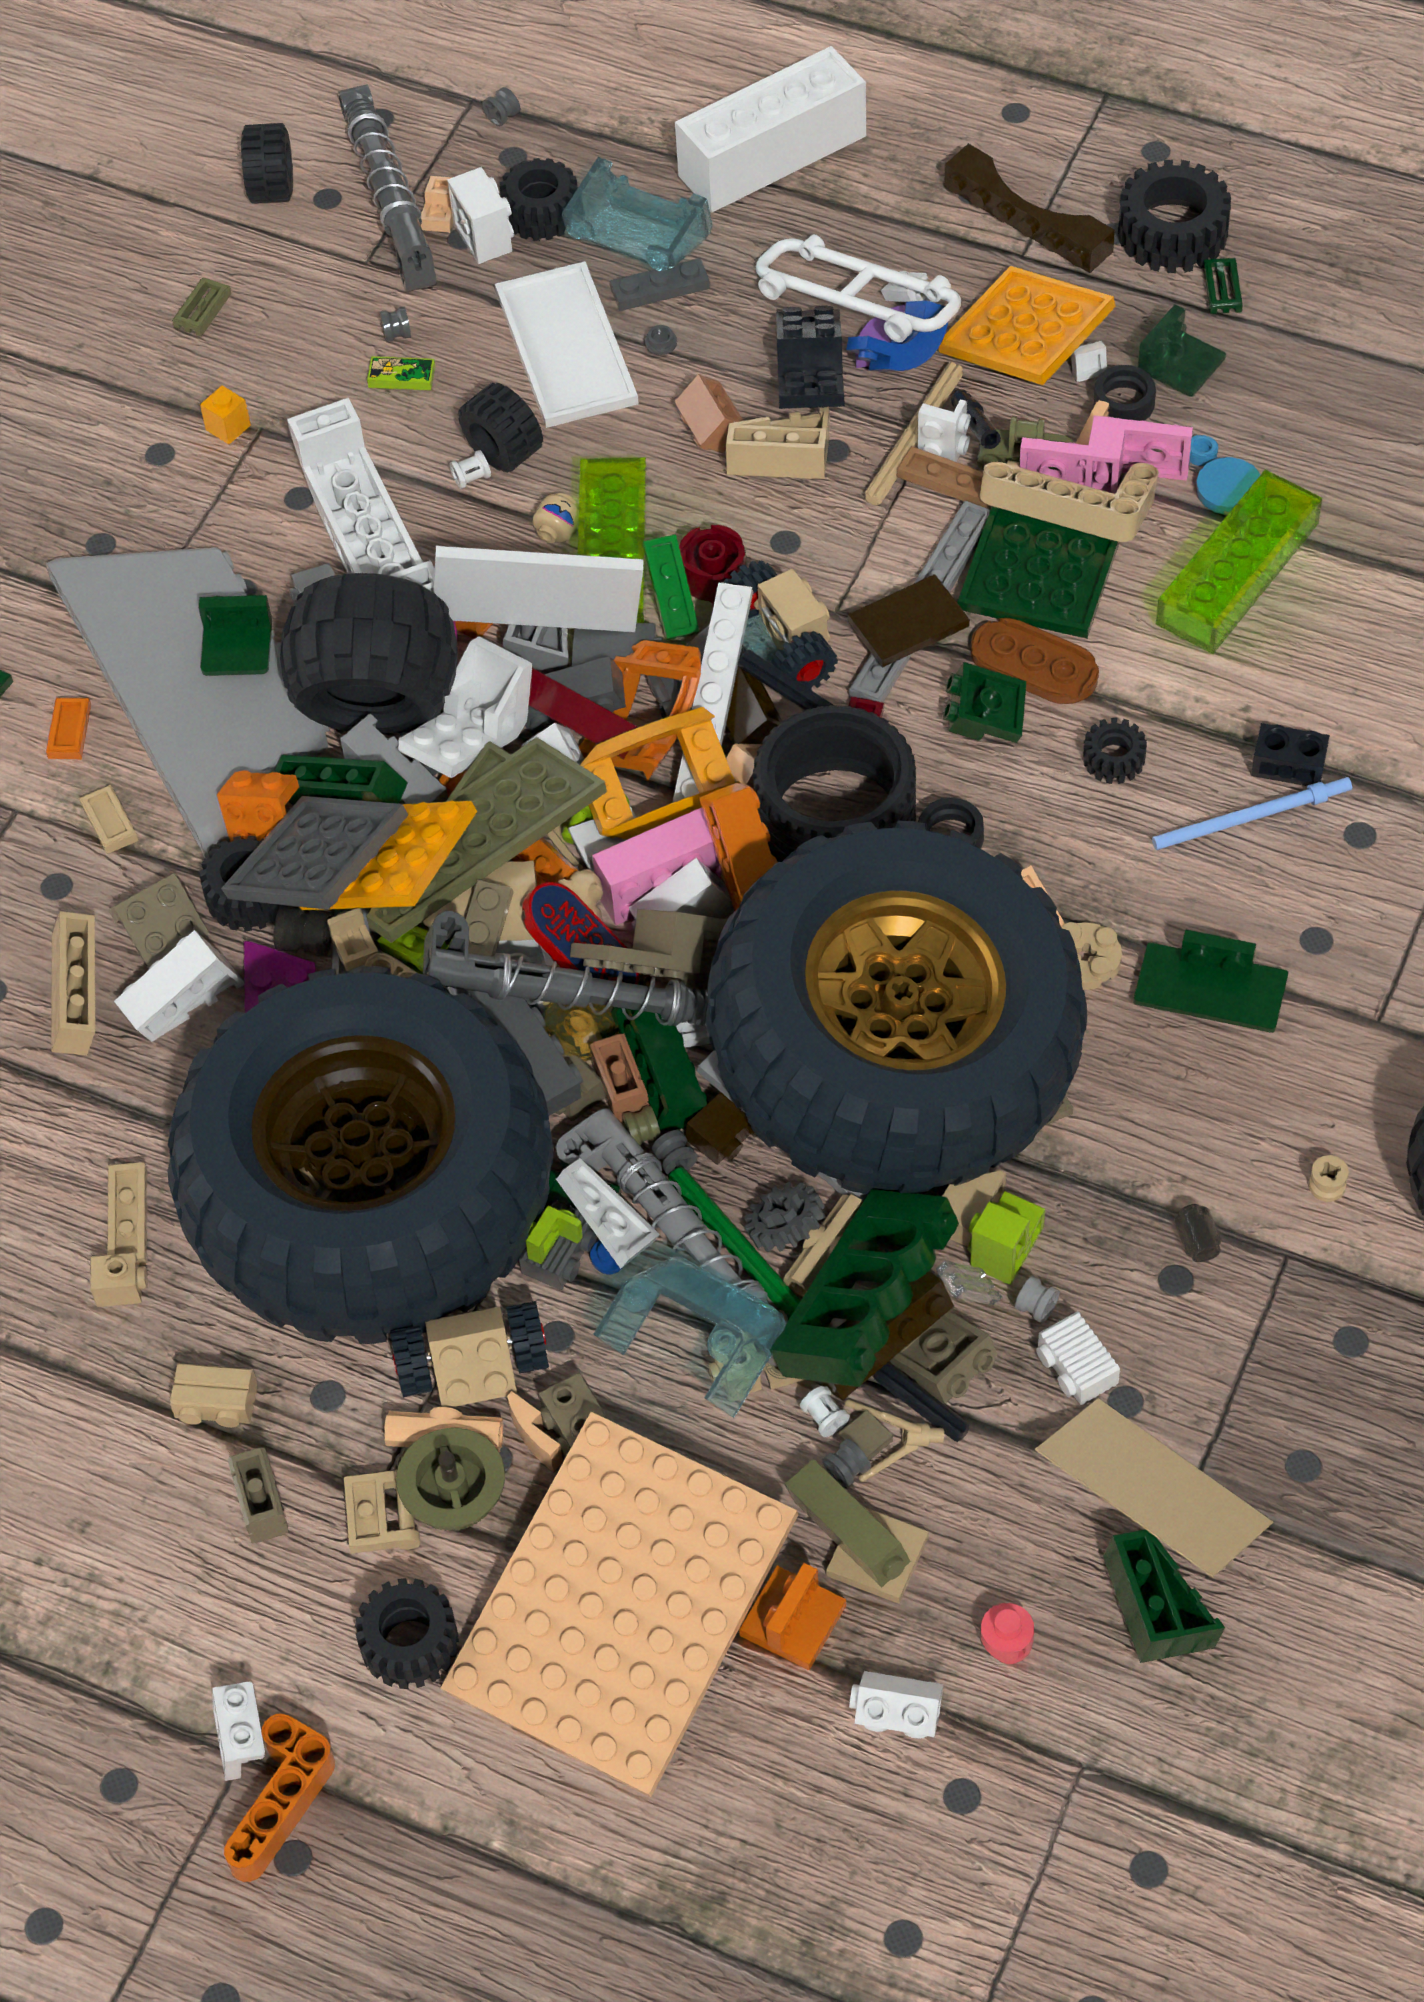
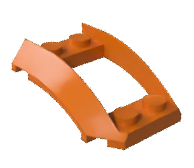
M643 640L632 646L633 653L630 655L615 657L613 661L623 674L626 707L614 710L612 713L627 720L635 699L641 674L682 680L677 700L669 717L691 710L701 675V652L698 647ZM677 734L629 750L624 760L614 756L611 758L614 767L643 771L648 781L671 750L677 739ZM586 738L578 747L584 758L588 756L596 744Z

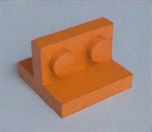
M803 1563L797 1574L777 1565L740 1627L739 1634L741 1637L810 1670L847 1606L846 1599L818 1585V1569L806 1563Z

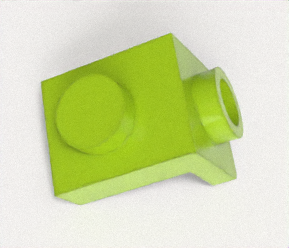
M548 1205L537 1223L533 1222L530 1226L529 1236L526 1240L528 1259L542 1264L559 1235L579 1243L583 1235L581 1221L578 1217L568 1210H557Z

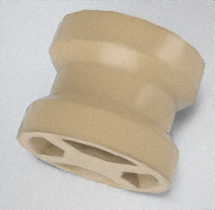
M1332 1155L1322 1156L1313 1163L1309 1189L1315 1198L1320 1201L1332 1202L1343 1196L1349 1175L1346 1163L1339 1157ZM1327 1174L1335 1176V1179L1328 1177Z

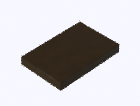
M936 574L848 614L849 624L882 668L970 627V619Z

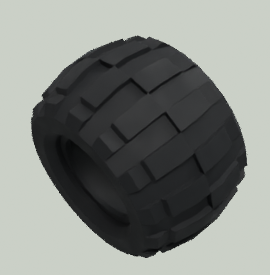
M349 573L321 579L305 587L304 591L297 595L295 606H291L282 632L280 664L284 686L288 689V699L294 704V708L309 719L338 730L350 731L368 714L373 715L378 720L375 724L376 729L382 734L416 729L439 716L444 703H446L444 701L445 696L450 695L456 676L458 654L454 623L449 615V608L442 599L429 589L407 579L374 573Z

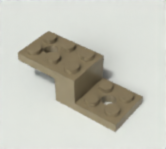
M638 909L633 949L572 943L570 957L584 959L583 966L607 968L620 972L684 979L685 973H700L704 939L709 942L718 943L727 919L675 911Z

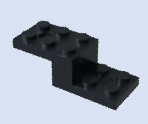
M822 305L815 307L814 310L802 311L800 307H786L782 311L776 312L779 409L845 406L840 309H833L832 306Z

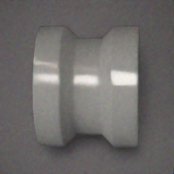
M1031 1276L1022 1287L1016 1299L1015 1309L1022 1313L1028 1311L1033 1314L1035 1320L1044 1323L1055 1308L1060 1291L1054 1287L1046 1288L1041 1284L1040 1279Z

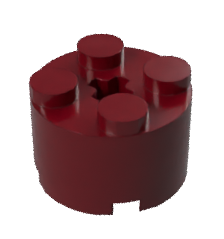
M711 525V529L700 530V527L695 528L683 537L679 545L691 596L699 600L709 601L713 605L718 583H723L726 578L731 579L732 576L730 574L734 570L738 573L741 571L740 566L746 565V552L742 538L736 531L727 526Z

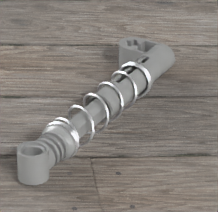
M602 1109L595 1112L565 1133L556 1145V1153L563 1170L579 1158L595 1173L608 1164L617 1175V1183L622 1191L632 1194L634 1196L632 1203H640L654 1220L652 1228L659 1227L674 1245L672 1252L677 1253L687 1250L699 1265L693 1272L692 1277L697 1278L705 1273L718 1288L719 1292L714 1296L712 1302L717 1303L724 1298L727 1299L723 1307L725 1318L732 1324H738L742 1327V1330L753 1341L754 1345L760 1349L764 1359L770 1365L777 1366L770 1352V1345L776 1341L787 1322L783 1321L773 1307L769 1305L767 1293L758 1281L740 1279L743 1267L742 1261L738 1256L720 1255L722 1246L721 1235L717 1231L706 1230V1226L701 1221V1211L695 1206L688 1205L681 1197V1187L677 1182L667 1180L662 1173L661 1162L652 1153L644 1152L610 1109ZM589 1141L595 1148L592 1151L586 1145ZM653 1190H654V1191L656 1192V1194L660 1197L659 1199H658L657 1196L653 1193ZM705 1233H712L717 1236L719 1240L718 1250L704 1235ZM730 1257L739 1263L738 1275L724 1258Z

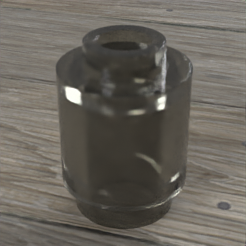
M1198 1204L1183 1207L1176 1216L1174 1223L1186 1254L1191 1256L1195 1262H1205L1215 1258L1221 1252L1219 1246L1221 1238L1209 1208Z

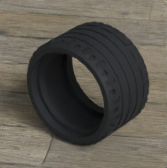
M830 705L807 709L799 714L792 715L789 719L783 720L778 727H774L770 731V735L764 738L762 741L763 745L757 751L753 769L754 791L760 801V808L757 810L761 822L766 825L769 831L770 841L768 846L771 855L776 858L777 862H783L787 856L808 840L820 835L827 839L836 837L840 832H843L846 826L872 822L877 829L896 827L898 821H916V766L912 749L906 743V738L903 734H899L898 729L894 725H890L889 721L880 718L877 714L851 706ZM834 770L854 772L867 776L876 781L888 794L881 805L869 814L842 821L817 820L801 815L782 799L784 793L798 780L818 772Z

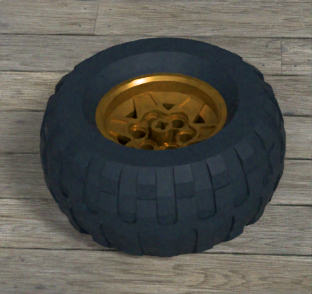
M898 821L896 827L877 829L872 822L858 823L846 826L843 832H840L836 837L827 839L820 835L808 840L787 856L783 862H777L744 894L740 906L728 918L722 929L712 961L707 993V1031L713 1051L717 1053L718 1070L735 1106L743 1108L748 1122L752 1126V1130L768 1147L771 1148L777 1145L790 1155L791 1165L814 1178L821 1172L829 1177L842 1180L841 1188L852 1192L868 1194L872 1188H878L899 1193L923 1194V1192H927L933 1187L943 1185L947 1189L949 1184L956 1186L967 1183L987 1173L990 1167L995 1168L999 1164L1010 1160L1022 1152L1034 1140L1036 1134L1057 1113L1078 1069L1082 1055L1083 1037L1087 1028V1003L1085 991L1082 987L1081 968L1074 940L1069 930L1061 928L1059 916L1056 913L1057 907L1042 887L1031 888L1023 880L1021 875L1022 868L1002 853L993 857L984 850L975 847L977 839L964 833L951 830L950 835L947 836L926 831L925 823ZM852 963L854 973H841ZM871 976H878L884 981H876ZM910 978H915V979H917L920 983H915V982H914L912 979H910ZM853 1004H862L867 1009H859L855 1007ZM926 1007H934L938 1009L939 1012H931ZM836 1015H841L843 1022L854 1029L851 1037L843 1029ZM961 1021L963 1022L962 1030L953 1039L945 1024ZM872 1033H878L884 1038H879ZM910 1034L918 1035V1036H920L923 1040H915V1039H912L909 1035H910ZM894 1049H897L906 1059H896L887 1056Z

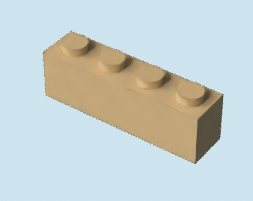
M59 911L52 933L51 1052L87 1056L95 1034V915Z

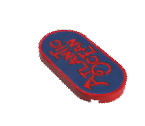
M555 882L542 883L528 893L523 901L522 911L525 909L526 918L524 923L526 929L533 939L562 968L586 970V966H583L584 959L570 957L572 943L627 948L575 892L562 884ZM589 967L592 978L611 981L618 980L620 971ZM622 972V982L638 985L639 973Z

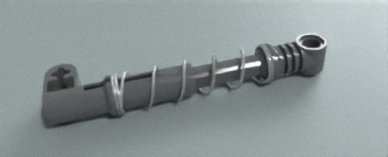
M368 84L338 91L343 117L349 123L348 136L354 144L355 154L363 157L360 167L363 172L370 174L367 177L368 188L375 191L373 201L377 207L382 209L380 213L381 223L386 233L393 238L399 272L405 292L437 285L432 253L421 228V212L418 206H416V199L413 193L409 190V182L406 175L402 172L400 159L395 155V146L389 138L386 123L382 116L376 113ZM387 142L390 143L392 152L386 150ZM356 148H363L365 155L360 154ZM365 158H367L371 168L370 172L363 167ZM394 158H395V159L397 160V162H398L399 169H398L397 165H395V164L393 163Z
M444 911L438 914L425 937L423 975L441 981L442 986L485 992L490 998L503 1000L506 996L524 998L530 1005H534L539 1001L557 1003L563 1010H568L572 1006L585 1008L589 1003L590 1008L596 1015L603 1014L610 1006L622 1008L624 1015L629 1020L636 1019L643 1011L655 1013L658 1022L666 1026H677L681 1022L686 1023L687 1021L689 1024L696 1023L697 1025L703 1026L705 1024L707 1026L708 990L692 989L687 987L682 981L672 979L668 982L666 988L662 989L655 987V977H652L650 986L622 982V972H619L617 981L592 978L589 966L586 967L585 971L556 967V961L553 962L552 966L524 962L522 956L519 958V961L511 960V956L505 953H496L493 957L468 953V923L462 915L453 911ZM445 939L450 942L447 949H441ZM592 1003L606 1005V1007L598 1012L595 1011ZM625 1008L639 1010V1012L631 1017L628 1016ZM658 1014H661L662 1021L659 1019Z

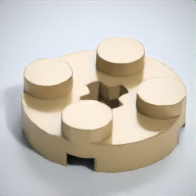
M1069 922L1061 927L1062 929L1069 930L1074 940L1081 968L1083 990L1096 989L1101 987V983L1107 981L1110 977L1111 980L1116 977L1121 966L1122 949L1117 940V934L1112 928L1088 922ZM1089 951L1095 956H1090L1088 961H1083L1078 953Z

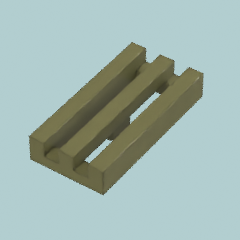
M202 277L173 318L174 328L180 329L183 326L186 332L191 333L192 330H195L196 335L202 337L232 294L230 286ZM208 288H211L210 291L208 292V294H207V295L205 296V298H204L203 295L206 293V291L208 290ZM197 305L198 308L196 309V311L193 313L190 319H187Z

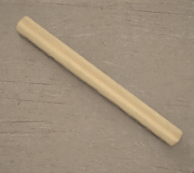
M953 362L948 363L923 403L942 409L963 376L962 366L960 364L956 365ZM921 406L866 490V502L872 503L875 506L882 503L898 478L897 469L911 446L917 448L918 412Z

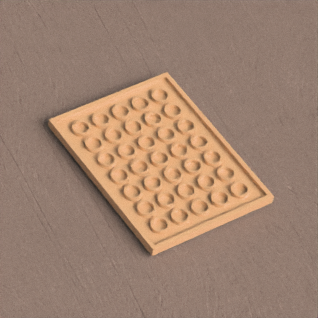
M590 1412L440 1689L458 1700L651 1798L799 1514L797 1510Z

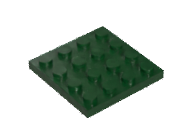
M992 506L961 590L958 605L965 612L997 619H1016L1037 628L1088 639L1120 542Z

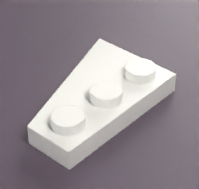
M581 1158L565 1168L556 1178L620 1269L649 1247L660 1235Z

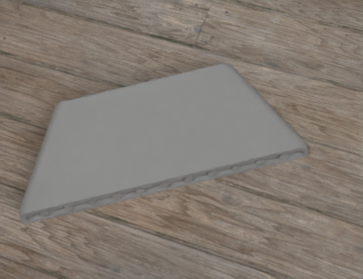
M218 547L67 557L57 558L46 563L51 582L204 858L210 859L209 852L213 848L219 849V843L225 840L230 843L217 793L233 773L244 770L251 773H272L275 771L281 755L318 757L328 747L325 733L330 731L329 727L309 719L294 708V704L289 701L288 689L284 686L280 664L281 642L275 644L272 639L274 638L273 630L269 670L267 673L205 676L202 674L200 665L204 628L198 608L199 597L247 596L245 593L247 592L246 584L240 573L236 575L233 573L234 566L227 551L221 552Z

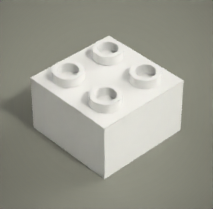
M479 167L447 179L453 224L476 262L481 264L512 252L511 238L514 237V231L508 220V216L512 212L508 200L505 197H500L494 178H488L483 168Z

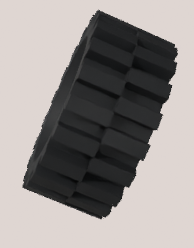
M1172 159L1164 160V166L1158 167L1156 162L1148 164L1147 172L1142 168L1135 171L1134 179L1129 177L1126 180L1125 189L1122 188L1120 195L1118 234L1121 247L1126 245L1125 253L1129 257L1137 254L1136 263L1144 266L1146 262L1151 263L1150 270L1159 272L1161 266L1168 267L1167 273H1176L1177 267H1183L1184 273L1193 271V264L1197 263L1200 268H1203L1205 259H1216L1219 256L1220 249L1224 250L1228 238L1231 194L1227 192V184L1224 180L1218 182L1219 175L1213 170L1206 174V166L1198 163L1195 168L1189 167L1190 161L1181 160V165H1173ZM1171 204L1186 206L1201 214L1192 220L1175 223L1158 219L1148 210Z

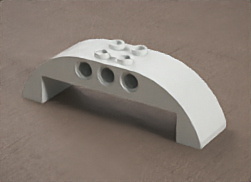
M346 398L288 418L287 422L310 492L347 574L374 573L395 576L420 584L434 593L435 568L431 560L423 563L364 446L360 419L350 399Z

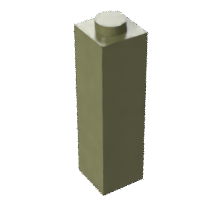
M814 1459L784 1484L795 1504L881 1588L890 1580L897 1578L903 1572L905 1566L911 1562L902 1544Z

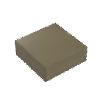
M866 1410L839 1432V1440L841 1442L845 1439L853 1441L861 1448L870 1461L893 1442V1435Z

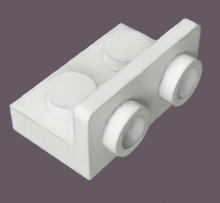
M252 1682L212 1688L213 1713L225 1781L240 1779L242 1763L262 1759L265 1756Z

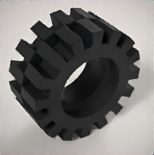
M1111 718V724H1107L1106 719L1100 720L1099 727L1096 724L1092 725L1090 732L1087 731L1085 735L1083 752L1084 766H1088L1087 771L1089 774L1092 775L1096 772L1095 779L1099 781L1102 780L1103 776L1107 777L1106 783L1112 784L1113 778H1117L1118 784L1125 782V776L1131 781L1135 778V773L1140 774L1142 767L1145 765L1147 740H1145L1143 731L1138 732L1139 726L1134 723L1129 727V720L1123 719L1122 724L1117 723V718ZM1117 745L1125 748L1128 753L1123 756L1114 757L1102 752V749L1106 746Z

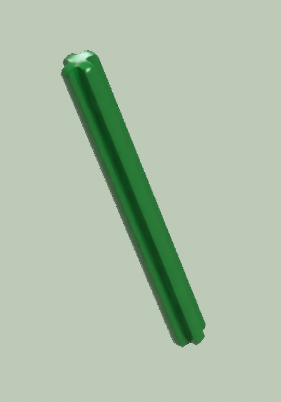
M678 1167L668 1175L669 1181L677 1182L681 1187V1197L688 1205L695 1206L701 1211L702 1222L709 1230L717 1231L721 1235L722 1245L731 1255L738 1256L742 1261L743 1269L754 1281H758L762 1285L769 1299L779 1310H783L787 1314L789 1320L800 1303V1299L683 1167Z

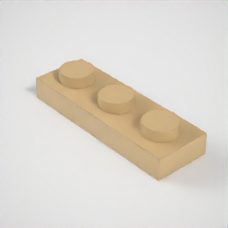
M145 1162L108 1165L107 1255L136 1253L140 1266L147 1265V1167Z

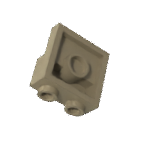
M948 1311L891 1359L889 1363L915 1378L919 1386L940 1402L946 1404L952 1397L960 1398L968 1389L969 1381L979 1372H988L993 1367L995 1357L998 1354L988 1333Z

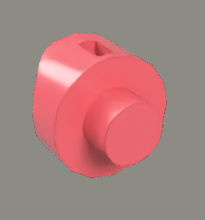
M1001 1603L990 1608L981 1621V1642L991 1656L1005 1664H1015L1029 1655L1034 1641V1622L1031 1615L1023 1607L1014 1603Z

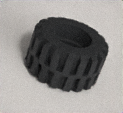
M284 123L245 125L241 136V158L247 197L252 204L290 201L293 193V164L289 134Z
M533 158L534 161L528 162L525 160L519 166H512L510 172L504 174L503 181L500 182V197H505L509 202L512 214L508 216V220L512 225L515 235L520 233V237L526 240L530 237L533 238V241H540L543 238H546L547 241L553 239V236L557 235L560 237L564 235L565 230H571L574 227V222L578 221L580 207L576 176H573V171L570 168H565V164L560 161L554 163L553 159L549 158L546 160Z
M490 383L461 406L458 411L459 424L470 446L475 452L481 450L488 464L499 471L512 472L542 447L543 435L537 418L527 403L507 386L500 383Z
M241 836L233 837V842L228 843L225 840L219 843V849L213 848L209 852L210 859L204 858L201 864L203 870L200 871L201 886L211 916L213 918L216 917L217 922L222 926L229 924V928L235 931L239 927H243L244 932L252 931V927L259 926V929L267 927L266 923L269 921L274 924L279 920V913H286L288 905L227 899L221 889L261 844L264 838L257 841L256 836H248L247 839L242 840Z
M406 1578L398 1579V1585L391 1586L390 1582L382 1584L383 1591L378 1593L373 1590L368 1595L369 1604L362 1602L359 1608L361 1617H356L355 1622L357 1630L355 1634L366 1667L369 1666L371 1674L376 1679L382 1676L383 1683L392 1687L394 1682H398L400 1689H408L409 1683H415L416 1687L420 1688L425 1686L424 1680L428 1678L433 1682L440 1678L439 1670L443 1669L447 1672L452 1665L450 1657H456L458 1651L456 1642H459V1635L449 1600L444 1593L439 1595L436 1586L430 1584L425 1588L423 1580L414 1579L413 1584H408ZM405 1621H418L429 1627L426 1635L419 1642L410 1646H395L386 1641V1637L391 1629Z

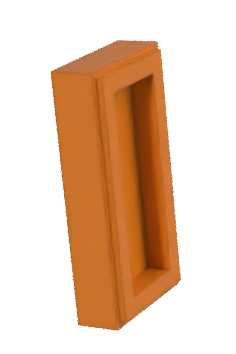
M56 697L46 749L48 759L82 760L91 710L89 698Z

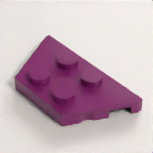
M244 941L245 1013L259 1003L258 996L280 984H284L289 988L298 983L309 981L308 974L317 972L315 963L251 941Z

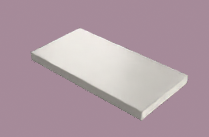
M585 261L495 284L498 300L546 428L639 404L636 389Z
M436 546L434 593L446 603L449 608V615L453 621L635 632L643 576V559Z

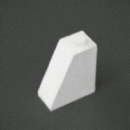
M697 858L629 907L635 919L637 918L638 909L675 911L720 919L734 913L730 895L724 882ZM636 920L632 922L634 929L636 925Z

